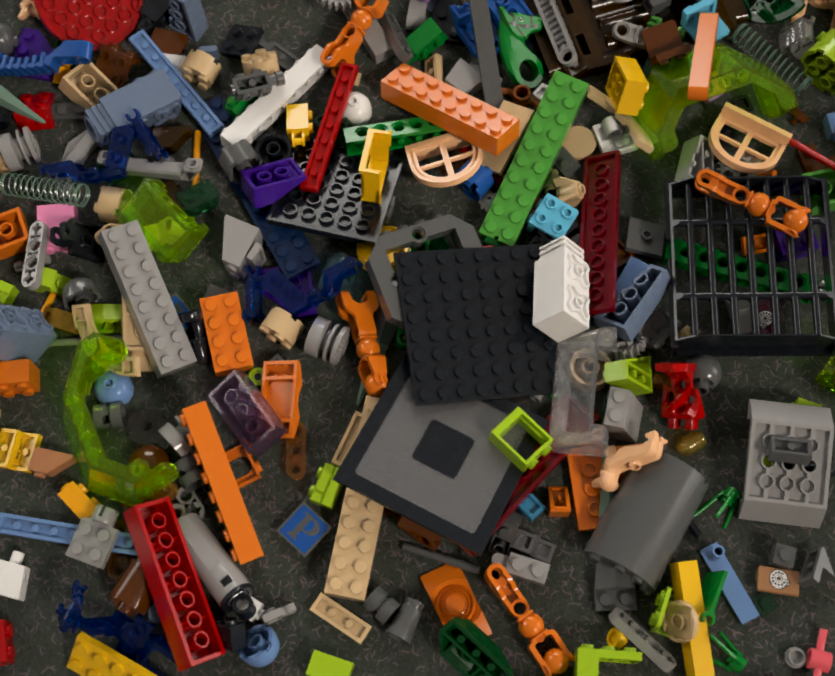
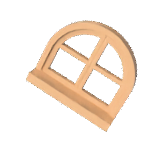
M726 101L709 132L708 144L713 154L726 166L743 173L762 174L776 166L793 134ZM724 124L746 134L743 142L739 143L721 134L720 131ZM754 138L774 148L771 156L767 157L747 147L751 139ZM719 139L739 148L734 157L723 149ZM745 151L764 162L746 163L740 161V158Z
M450 132L404 146L413 176L420 183L430 187L443 188L460 184L472 177L478 171L483 161V150ZM472 146L473 151L449 158L448 152ZM442 154L443 160L419 166L418 161ZM473 156L467 167L456 174L454 173L451 162ZM445 165L448 176H431L424 171Z

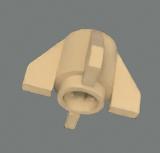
M559 176L553 178L555 186L560 187L557 188L556 198L575 208L584 198L586 193L585 186L579 181Z

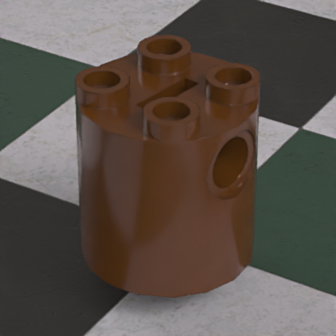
M397 514L398 529L429 550L436 551L441 543L442 536Z
M138 557L135 559L131 558L127 569L120 576L109 594L115 608L128 616L146 615L154 601Z

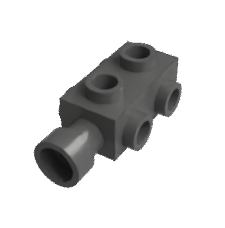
M255 69L249 75L244 76L243 73L236 74L231 80L229 90L231 95L235 96L236 101H248L253 97L269 95L273 85H285V77L281 70L268 75L267 70Z

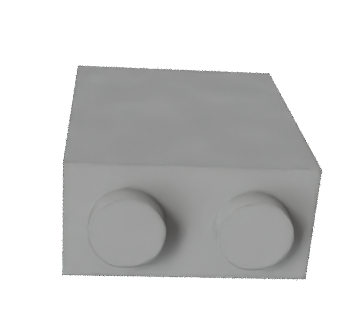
M226 214L224 217L222 261L229 277L235 280L239 278L245 280L250 271L246 256L256 242L263 246L264 240L260 228Z

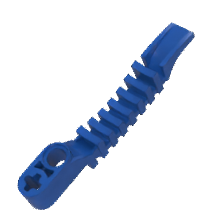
M65 40L48 56L45 52H41L40 59L37 55H33L32 61L29 57H25L24 61L21 57H17L16 61L15 57L9 58L8 55H3L0 51V76L4 77L7 75L12 77L14 75L19 77L22 75L27 77V74L30 76H35V74L42 76L43 73L50 75L51 71L54 74H58L59 68L62 65L90 64L94 45L86 40Z

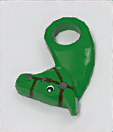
M500 6L498 7L500 15L498 47L503 67L515 86L523 84L529 88L537 87L543 78L542 63L528 49L524 42L530 34L542 30L543 21L535 15L518 12L507 13L505 8ZM522 61H526L532 66L533 77L530 82L524 80L520 75L519 67Z

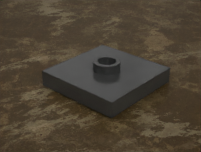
M629 217L624 251L660 260L663 256L665 226Z

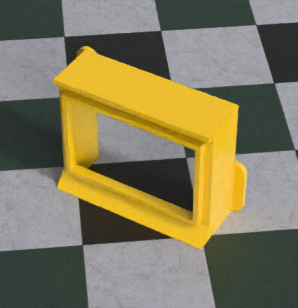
M368 128L358 169L361 173V201L374 202L381 205L382 189L389 163L392 130L384 131Z

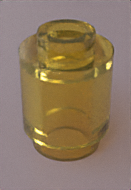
M692 431L677 439L675 447L680 455L688 457L703 449L707 441L701 431Z

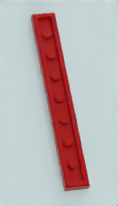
M342 62L340 64L304 171L307 179L300 183L299 186L302 191L319 192L359 71L358 65Z

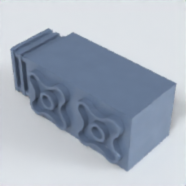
M164 68L155 69L143 77L136 78L132 83L99 98V103L96 106L84 110V123L89 134L98 143L100 148L114 141L117 144L125 143L137 135L146 133L149 128L153 126L158 127L165 121L179 116L182 96Z
M0 304V360L30 359L33 363H36L58 337L54 332L53 326L45 320L43 313L36 308L31 309Z

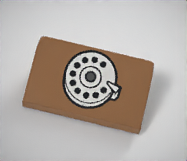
M758 566L755 576L757 591L798 597L799 571Z

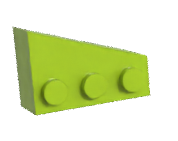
M651 356L604 363L603 378L607 384L631 390L635 396L653 393Z

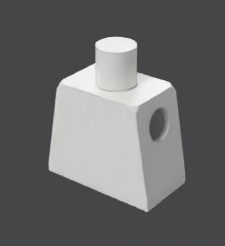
M13 550L9 562L0 559V595L23 602L30 574V568L21 565L25 556L24 553Z

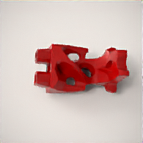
M655 363V370L664 372L671 379L672 387L668 384H663L661 417L667 418L668 428H681V419H684L685 430L698 429V419L705 417L699 390L694 388L693 385L696 363ZM670 392L674 394L673 402L669 398ZM691 395L694 397L693 403L690 401Z

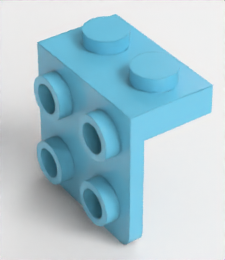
M701 0L692 6H687L682 11L680 24L694 42L696 40L700 13H716L717 0ZM720 17L718 19L716 41L729 35L730 32Z
M547 193L544 199L541 198L538 201L535 213H531L527 218L526 223L528 225L526 230L533 234L535 228L550 237L557 239L567 233L579 212L572 206Z

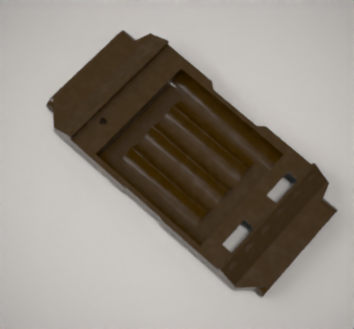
M528 0L527 7L533 15L540 17L534 0ZM555 0L578 55L576 64L571 67H565L559 62L544 24L541 31L530 34L533 42L536 43V50L539 57L541 56L542 65L548 73V79L552 78L555 70L574 78L582 79L610 71L615 56L634 59L647 56L646 50L616 40L612 35V28L619 21H626L638 26L641 25L645 28L651 16L642 4L643 0H632L625 3H615L612 0H567L572 14L566 15L561 0ZM672 0L669 9L654 16L662 18V23L674 20L677 28L682 27L680 24L682 11L691 5L688 0ZM717 0L715 12L719 13V17L730 30L729 35L725 37L731 36L737 30V25L748 22L747 9L742 0ZM618 26L617 32L623 36L626 34V29L623 26ZM686 32L683 42L695 45L693 39ZM576 36H582L589 55L583 56ZM567 53L564 56V61H569L572 58V53Z

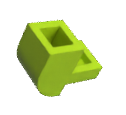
M43 267L41 285L34 291L38 293L48 291L62 297L63 287L72 279L58 274L57 270Z

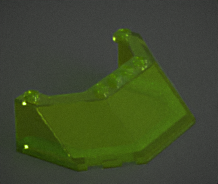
M720 42L715 44L708 99L752 84L762 112L767 118L774 119L783 116L799 106L793 88L765 64ZM694 51L688 53L687 57L682 59H670L668 64L659 66V64L653 65L647 79L649 90L644 95L643 108L639 110L638 116H634V118L653 143L654 150L651 154H648L651 162L663 158L666 153L673 151L677 147L678 139L674 129L684 107L701 102L687 100Z
M92 332L78 342L62 397L63 424L88 490L133 507L180 476L175 465L172 463L162 462L153 469H150L149 464L145 460L137 459L131 464L125 465L106 457L85 399L86 395L90 394L93 382L123 362L127 357L128 350L123 339Z

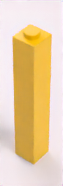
M697 560L669 563L675 600L689 602L694 607L699 620V616L705 611ZM705 618L704 622L699 621V628L695 638L689 642L681 643L686 676H715Z

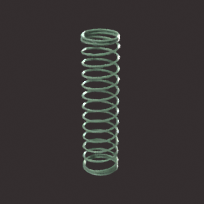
M743 23L733 33L731 37L733 43L738 42L735 40L738 33L741 37L738 42V48L742 47L739 44L742 38L750 32L751 27L748 28V24ZM755 31V32L748 38V40L746 41V43H745V45H744V47H743V52H747V51H748V50H746V51L744 50V49H745V46H746V44H747L748 42H750V41L753 39V37L756 35L757 31ZM759 36L752 44L748 56H753V54L750 55V51L761 40L762 36ZM765 40L755 52L753 57L754 61L758 60L755 59V56L757 52L764 47V45L767 43V40ZM772 44L764 51V53L760 57L759 65H763V63L760 64V61L762 57L772 48ZM775 49L772 52V54L768 57L764 64V69H768L765 68L766 64L775 55L778 49ZM781 53L773 62V64L770 67L769 74L774 73L771 72V69L774 66V64L783 56V53ZM786 58L776 70L774 75L775 78H779V76L776 77V74L778 70L787 62L788 58ZM792 62V63L785 69V71L783 72V74H782L781 77H780V83H783V82H784V81H781V79H782L783 75L791 68V66L794 64V62ZM799 66L796 67L794 71L790 74L785 83V87L790 86L787 85V82L790 79V77L799 69ZM802 71L794 80L790 88V91H795V89L792 90V87L794 86L795 82L804 74V71ZM810 75L799 85L795 92L796 96L800 95L801 89L806 90L811 84L813 78Z
M5 172L0 178V190L2 194L7 196L49 201L51 203L55 202L76 207L86 206L90 198V190L85 183L78 184L77 182L72 183L71 181L66 182L46 177L36 178L35 176L30 177L29 175L24 176L23 174L18 175L11 172ZM7 174L11 175L8 180L10 193H7L4 189V178ZM11 177H13L14 180L13 192L10 190L9 185ZM19 177V187L16 191L17 178ZM25 178V188L22 192L21 185L23 179ZM31 179V188H30V191H29V193H28V188H27V186H28L29 180ZM37 180V189L34 193L33 187L35 181ZM43 182V190L40 194V184ZM49 183V191L46 195V185ZM55 184V191L52 196V186ZM61 184V192L58 197V187ZM67 185V193H66V196H65V198H64V189H65V186ZM83 185L85 187V197L82 203L78 204L77 201L81 194L80 186ZM73 186V194L70 198L71 187ZM61 194L63 195L62 201L59 200ZM69 194V200H70V201L66 202L65 199L67 198V195Z

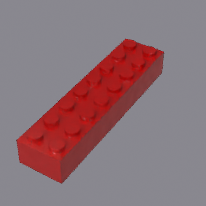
M170 497L134 505L124 512L123 516L178 671L182 672L226 654Z

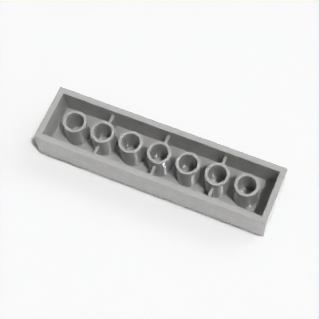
M138 220L101 231L98 240L157 379L194 365L197 362L196 356Z

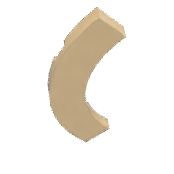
M589 85L587 97L614 114V117L624 127L629 128L635 146L651 154L654 150L653 143L641 125L631 115L617 114L610 98L592 85Z
M91 304L71 305L75 329H78L81 337L80 342L90 357L104 369L118 375L141 377L140 357L122 355L113 350L102 339L93 320Z

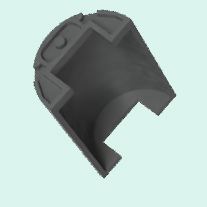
M667 453L662 454L658 461L641 466V469L638 471H626L619 484V488L610 500L584 552L589 554L588 558L596 563L608 561L613 564V569L623 574L625 572L630 575V579L635 582V585L640 587L639 591L648 596L654 594L709 487L708 483L704 484L705 478L693 467Z

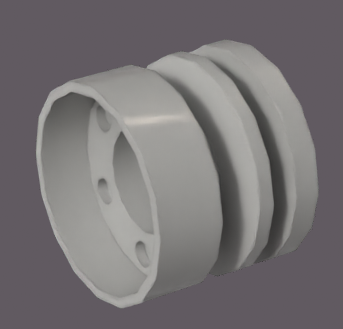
M28 126L22 127L24 136L19 129L15 130L16 139L9 132L0 135V151L7 167L12 173L24 169V159L30 166L33 165L32 157L37 164L42 162L40 146Z
M318 316L306 337L304 354L318 358L323 351L322 360L324 362L329 360L330 364L337 365L348 346L350 328L346 326L342 328L341 324H336L331 330L332 321Z
M176 415L174 418L178 426L174 427L167 422L158 432L177 454L183 458L193 455L195 451L192 446H189L186 434H189L187 427H182L180 419Z

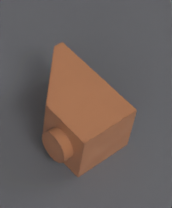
M35 447L28 470L34 473V477L45 479L46 476L53 477L74 465L78 459L71 454Z

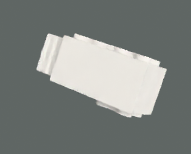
M565 235L540 247V258L534 262L533 326L558 343L588 330L590 319V268L583 260L584 250Z

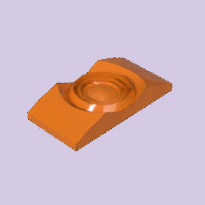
M299 360L263 361L257 438L294 439L300 419L298 400L302 388V371Z
M445 564L420 576L443 626L453 617L471 620L487 636L492 635L488 622L462 569Z

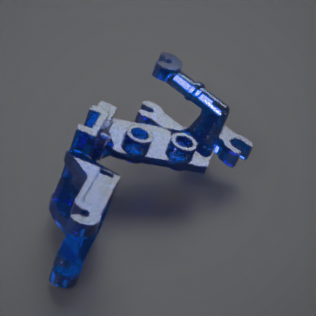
M133 109L136 113L134 119L129 114L125 115L132 124L113 128L104 170H100L98 167H90L86 171L81 164L68 160L43 164L40 166L39 172L45 175L46 170L51 178H55L57 174L59 178L70 177L76 182H82L87 185H98L99 182H113L115 179L126 178V168L132 143L137 137L144 143L147 155L152 156L153 150L155 158L161 160V154L165 159H168L169 154L167 150L160 146L157 137L153 135L150 128L144 123L140 111Z
M347 257L345 260L323 271L322 290L313 288L307 291L305 296L277 268L260 276V266H255L256 271L253 274L251 273V267L246 266L245 310L242 312V319L248 322L249 314L254 323L259 322L258 316L262 320L266 318L262 312V290L270 292L291 314L296 316L313 307L317 308L322 302L326 300L331 301L333 297L338 296L343 280L358 272L357 265L364 268V264L353 257Z
M75 580L71 586V606L69 609H65V605L60 603L55 610L57 615H59V630L62 633H66L71 628L72 633H75L80 628L93 638L115 636L120 640L115 648L130 660H133L138 653L139 665L158 676H166L153 667L149 660L152 651H158L175 663L170 646L166 643L164 637L151 633L156 624H150L142 618L143 615L140 613L133 621L118 609L112 616L82 617L83 594L87 586L79 585L80 581Z

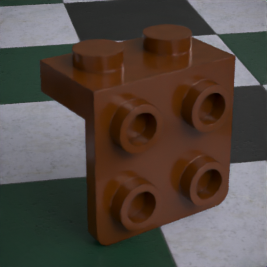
M674 20L652 26L641 32L652 66L668 64L670 59L675 57L676 60L687 57L686 53L692 50L690 43L683 45Z
M102 44L95 66L120 89L126 84L131 66L139 65L142 58L136 56L137 53L134 51L122 50V46L118 44Z

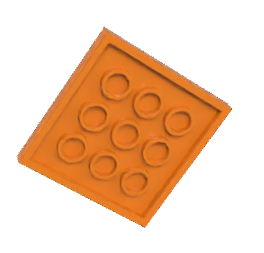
M631 445L616 446V451H618L621 447ZM604 448L572 451L566 456L578 532L595 530L599 522L601 488L592 487V481L600 477ZM626 472L621 473V474L619 475V478H618V483H619V484H620V482H621V480H622V478H623V476H624V474H625Z

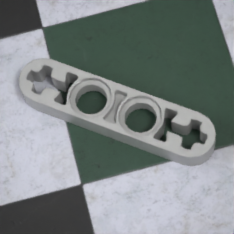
M35 221L29 229L21 283L30 291L38 289L42 282L49 237V227L42 221ZM40 243L39 248L34 251L35 245ZM37 260V264L31 268V264Z
M616 607L608 615L610 622L661 670L669 673L677 666L675 658L625 611Z

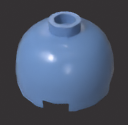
M108 370L98 376L94 384V392L101 404L109 406L110 403L121 401L123 404H126L133 396L134 386L130 377L121 376Z
M264 624L253 626L247 630V647L238 650V656L251 667L261 668L273 662L280 650V641L276 632L270 626L266 627Z

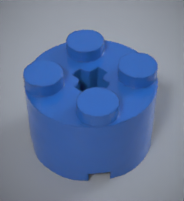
M470 157V158L455 172V174L458 173V172H460V171H462L465 167H467V165L470 163L472 157ZM480 165L478 171L472 177L459 184L464 189L462 192L473 201L482 199L495 184L491 176L493 171L488 166L483 167Z

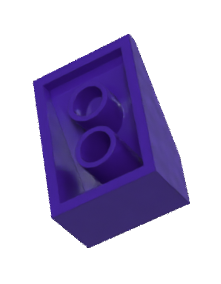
M292 157L240 170L241 190L255 209L275 203L307 179L305 173Z

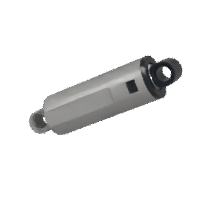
M172 504L176 516L181 515L178 518V522L201 582L224 612L234 610L237 617L244 621L253 618L256 613V606L251 598L254 587L197 513L187 514L184 507L180 504ZM243 604H249L246 609L240 610Z

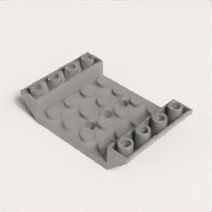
M749 399L747 419H750L745 481L743 499H739L737 519L820 529L828 504L834 437L831 409ZM779 436L811 440V461L814 464V469L808 472L805 470L804 465L794 464L791 469H786L783 462L773 461L770 467H766L763 464V458L768 455L769 437Z

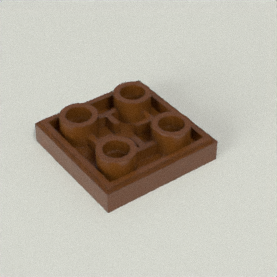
M155 27L151 39L163 53L183 55L189 36Z

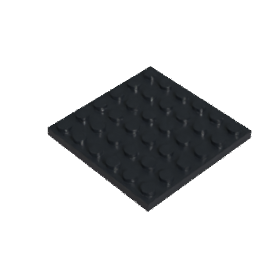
M313 139L306 141V147L296 145L292 154L293 160L303 172L305 171L315 141ZM334 144L319 192L302 191L299 188V184L272 204L266 219L267 224L374 247L382 232L404 166V158L389 155V163L382 189L381 205H379V203L361 201V173L358 169L362 154L347 157L345 146Z

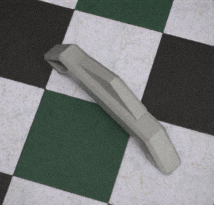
M85 130L68 142L61 163L53 172L54 180L72 182L73 177L84 165L86 159L97 149L99 145L93 140L88 130ZM61 184L58 187L59 195L61 192ZM67 185L65 186V189H64V198H65L66 193H67ZM73 186L71 187L70 198L73 194Z
M110 150L99 151L97 158L98 163L121 175L192 181L201 171L203 160L199 158H187L184 162L163 161L160 163L153 161L151 163L147 159L125 157L116 151Z

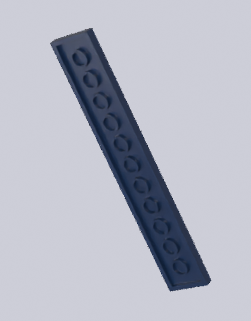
M221 94L205 102L223 123L224 127H228L233 123L235 118L231 117L224 109L226 102ZM196 122L219 162V157L222 154L221 149L224 147L221 145V132L209 138ZM230 181L256 227L260 228L264 242L288 282L321 265L320 260L302 231L267 224L266 219L272 204L255 209L241 190V183Z

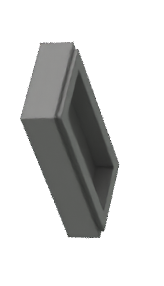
M257 242L246 256L252 272L260 270L266 262L263 247Z

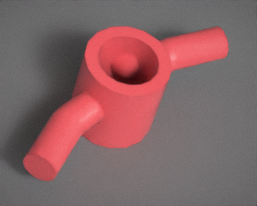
M819 628L816 648L810 647L806 656L805 667L813 670V676H822V672L829 673L833 661L832 653L824 651L828 630Z

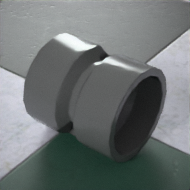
M122 401L110 403L109 406L106 404L93 406V421L97 430L108 429L110 425L113 428L126 426V418L122 419V417L126 416Z
M193 455L185 456L174 464L173 467L178 477L181 478L180 482L185 492H193L205 486L200 475L203 472V469H200L202 466H197Z
M378 586L367 597L362 607L370 614L375 613V618L384 626L391 619L392 613L395 614L399 610L401 604L393 597L388 598V593Z

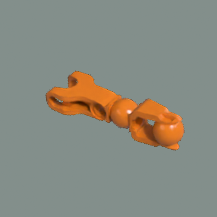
M354 0L358 10L352 13L350 22H347V25L343 27L334 42H330L325 46L320 56V61L324 66L332 67L331 74L335 79L341 62L355 63V54L363 41V36L366 35L364 31L371 27L372 19H380L383 16L389 0H374L375 3L372 6H367L369 0Z
M702 169L696 175L694 185L698 192L738 207L743 206V209H747L753 216H764L765 225L772 229L784 232L793 238H799L798 233L803 231L808 225L807 214L811 210L785 197L777 196L771 201L765 193L750 192L746 187L710 169ZM705 179L709 181V183H703L702 180ZM742 192L745 194L746 199L738 201L735 198V194ZM777 204L790 209L783 216V224L771 219V215L776 211L775 207Z
M339 291L336 296L337 312L342 319L349 323L354 344L357 346L356 353L361 359L358 365L359 376L367 394L372 397H380L389 381L387 379L386 356L380 354V346L376 341L378 337L373 313L376 312L379 306L376 293L374 291H366L362 296L361 303H358L352 299L348 291Z
M500 563L491 564L484 572V580L510 615L517 619L516 623H518L520 634L524 638L529 639L527 646L529 653L542 668L545 676L564 673L568 669L570 661H575L574 655L566 648L558 633L553 629H544L543 619L538 614L532 613L534 612L533 610H529L528 602L517 588L505 567ZM492 571L498 573L499 579L492 577ZM516 603L524 606L523 614L519 615L514 611ZM549 635L558 648L549 649L545 653L544 658H542L535 645L538 642H543L544 638Z

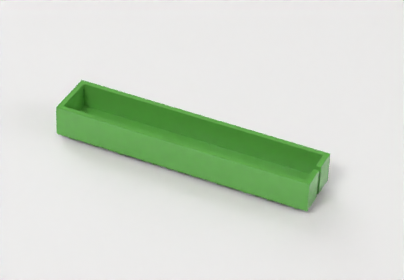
M555 70L479 230V238L485 240L487 236L494 240L496 236L498 237L497 242L503 246H514L517 244L526 225V220L536 204L587 95L589 83Z

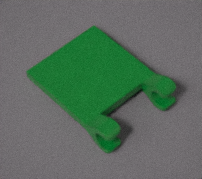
M725 570L707 572L701 584L705 611L700 614L699 621L704 622L707 616L709 618L708 626L714 625L716 621L714 610L728 574Z

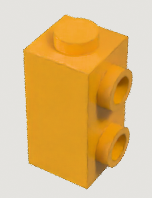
M73 480L63 485L57 494L80 520L82 517H91L96 505L101 504L94 496L90 498L86 494L89 490L81 482L77 484Z

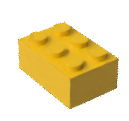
M615 56L605 90L616 113L638 116L639 110L643 108L644 95L649 90V83L637 60L634 58Z

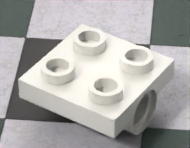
M615 115L606 117L602 123L593 125L591 128L601 153L619 149L622 155L638 150L630 135L629 128L624 127L614 117Z

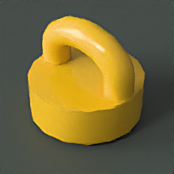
M616 627L610 629L607 634L608 646H614L615 649H621L628 642V638Z

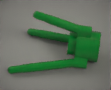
M728 486L725 491L721 489L716 496L696 511L694 517L721 498L722 506L715 514V517L718 518L726 507L730 508L722 526L723 529H726L735 508L739 504L738 500L741 494L731 486Z
M721 631L718 634L732 652L713 634H709V637L728 654L725 659L727 664L712 657L713 663L724 668L729 673L732 670L737 674L741 672L748 662L743 657V654L735 648Z

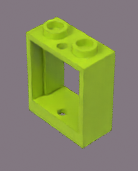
M519 406L491 431L488 438L522 472L528 468L530 470L533 469L539 462L537 459L541 455L545 457L552 450L551 444L554 440ZM517 423L542 445L527 460L502 439Z

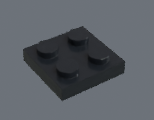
M234 24L219 53L222 56L241 59V56L244 54H253L264 34L261 27Z

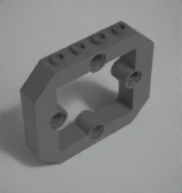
M438 214L432 217L431 220L425 221V219L415 222V225L409 227L408 225H403L397 228V231L391 232L387 230L380 234L365 267L388 323L404 330L398 287L394 286L391 280L397 281L396 271H393L387 254L408 247L417 249L424 242L448 234L451 235L456 249L481 248V242L473 225L451 214L444 216ZM412 234H417L420 239H415Z

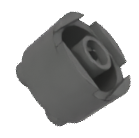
M242 139L231 146L226 145L221 149L222 154L219 157V164L231 182L241 183L240 170L262 165V160L246 139Z

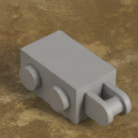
M513 552L510 553V556L495 553L491 559L492 564H502L510 576L540 586L545 585L550 568L548 563Z

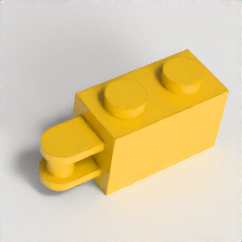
M308 103L286 105V129L288 139L292 143L293 148L296 145L306 147V141H310V134L313 133V123H310V121H313V112L309 110Z

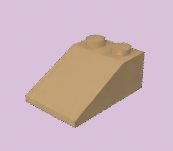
M92 62L76 66L62 77L58 86L71 101L85 109L96 106L99 103V98L118 90Z

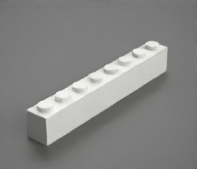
M316 44L312 49H308L301 59L296 60L294 65L283 73L285 85H273L269 95L265 97L259 96L253 104L247 106L240 116L234 119L232 124L221 131V145L231 146L242 139H246L252 144L286 111V105L294 104L330 69V67L324 66L320 61V56L324 49Z

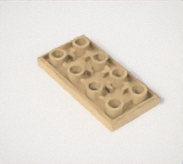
M503 100L499 109L520 119L519 137L498 156L483 150V161L481 164L483 167L488 166L494 174L499 176L504 172L535 114V111Z

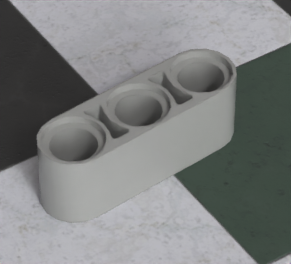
M410 0L406 19L407 30H416L425 22L428 3L421 0Z

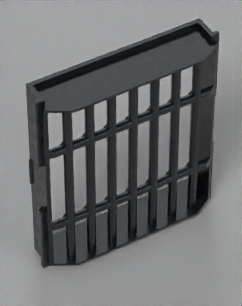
M807 175L726 177L746 187L750 192L765 193L769 196L770 200L771 196H782L791 200L790 196H802L803 207H807L810 210V196L817 195L818 217H812L811 210L807 214L808 225L805 228L810 291H798L794 238L786 234L790 292H778L773 229L765 225L763 218H752L747 209H744L745 218H733L732 204L724 201L725 218L713 219L712 197L695 189L694 183L696 178H686L675 182L664 181L666 241L669 242V259L667 264L668 273L672 280V284L668 286L670 349H673V357H692L699 354L713 357L835 356V283L830 246L832 225L827 177L819 179ZM705 179L702 180L703 183H709V181ZM742 192L735 194V197H743V201L746 199L745 194ZM704 197L705 219H693L692 198ZM672 198H685L686 219L673 220ZM783 206L785 214L790 209ZM771 215L772 220L783 224V217L772 218ZM813 225H819L825 291H819ZM704 226L706 228L709 292H697L694 227ZM714 226H724L726 229L729 292H717ZM733 226L745 227L749 292H737ZM753 226L765 227L770 292L757 291ZM673 227L686 228L689 292L676 293ZM789 299L791 301L793 334H781L779 300ZM799 299H810L812 303L814 334H802ZM819 299H826L829 336L822 334ZM676 300H688L690 302L691 336L678 338ZM698 300H708L710 302L711 334H699ZM718 300L730 301L732 334H719ZM738 300L750 301L752 334H740ZM758 300H769L771 302L773 334H760Z

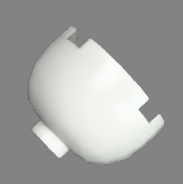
M351 92L341 123L347 127L365 125L372 116L371 103L364 94Z

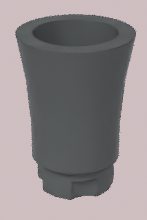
M406 597L392 623L384 633L390 638L410 646L424 605L416 599Z

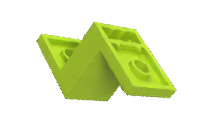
M581 644V646L574 650L573 676H599V662L638 664L642 661V652H636V648L624 647V649L619 651L615 650L614 646H602L600 649H594V645Z

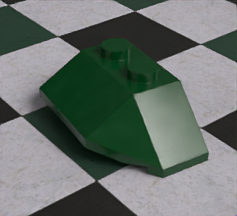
M453 617L439 629L440 654L462 675H514L501 648L471 620Z

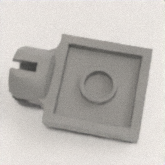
M97 504L91 517L81 518L65 555L104 570L121 532L115 529L119 512L111 507Z

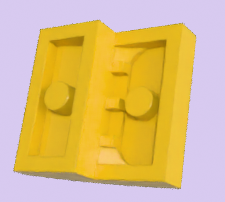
M2 428L0 432V468L32 474L28 467L35 447L40 448L43 436L16 429Z

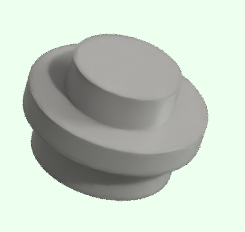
M791 647L786 650L784 659L789 667L800 668L806 662V655L802 649Z

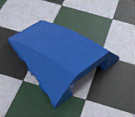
M488 0L496 54L499 52L498 26L500 15L498 7L503 6L507 13L518 12L533 15L523 0ZM469 2L461 6H456V4L450 5L449 10L456 33L473 57L478 59Z

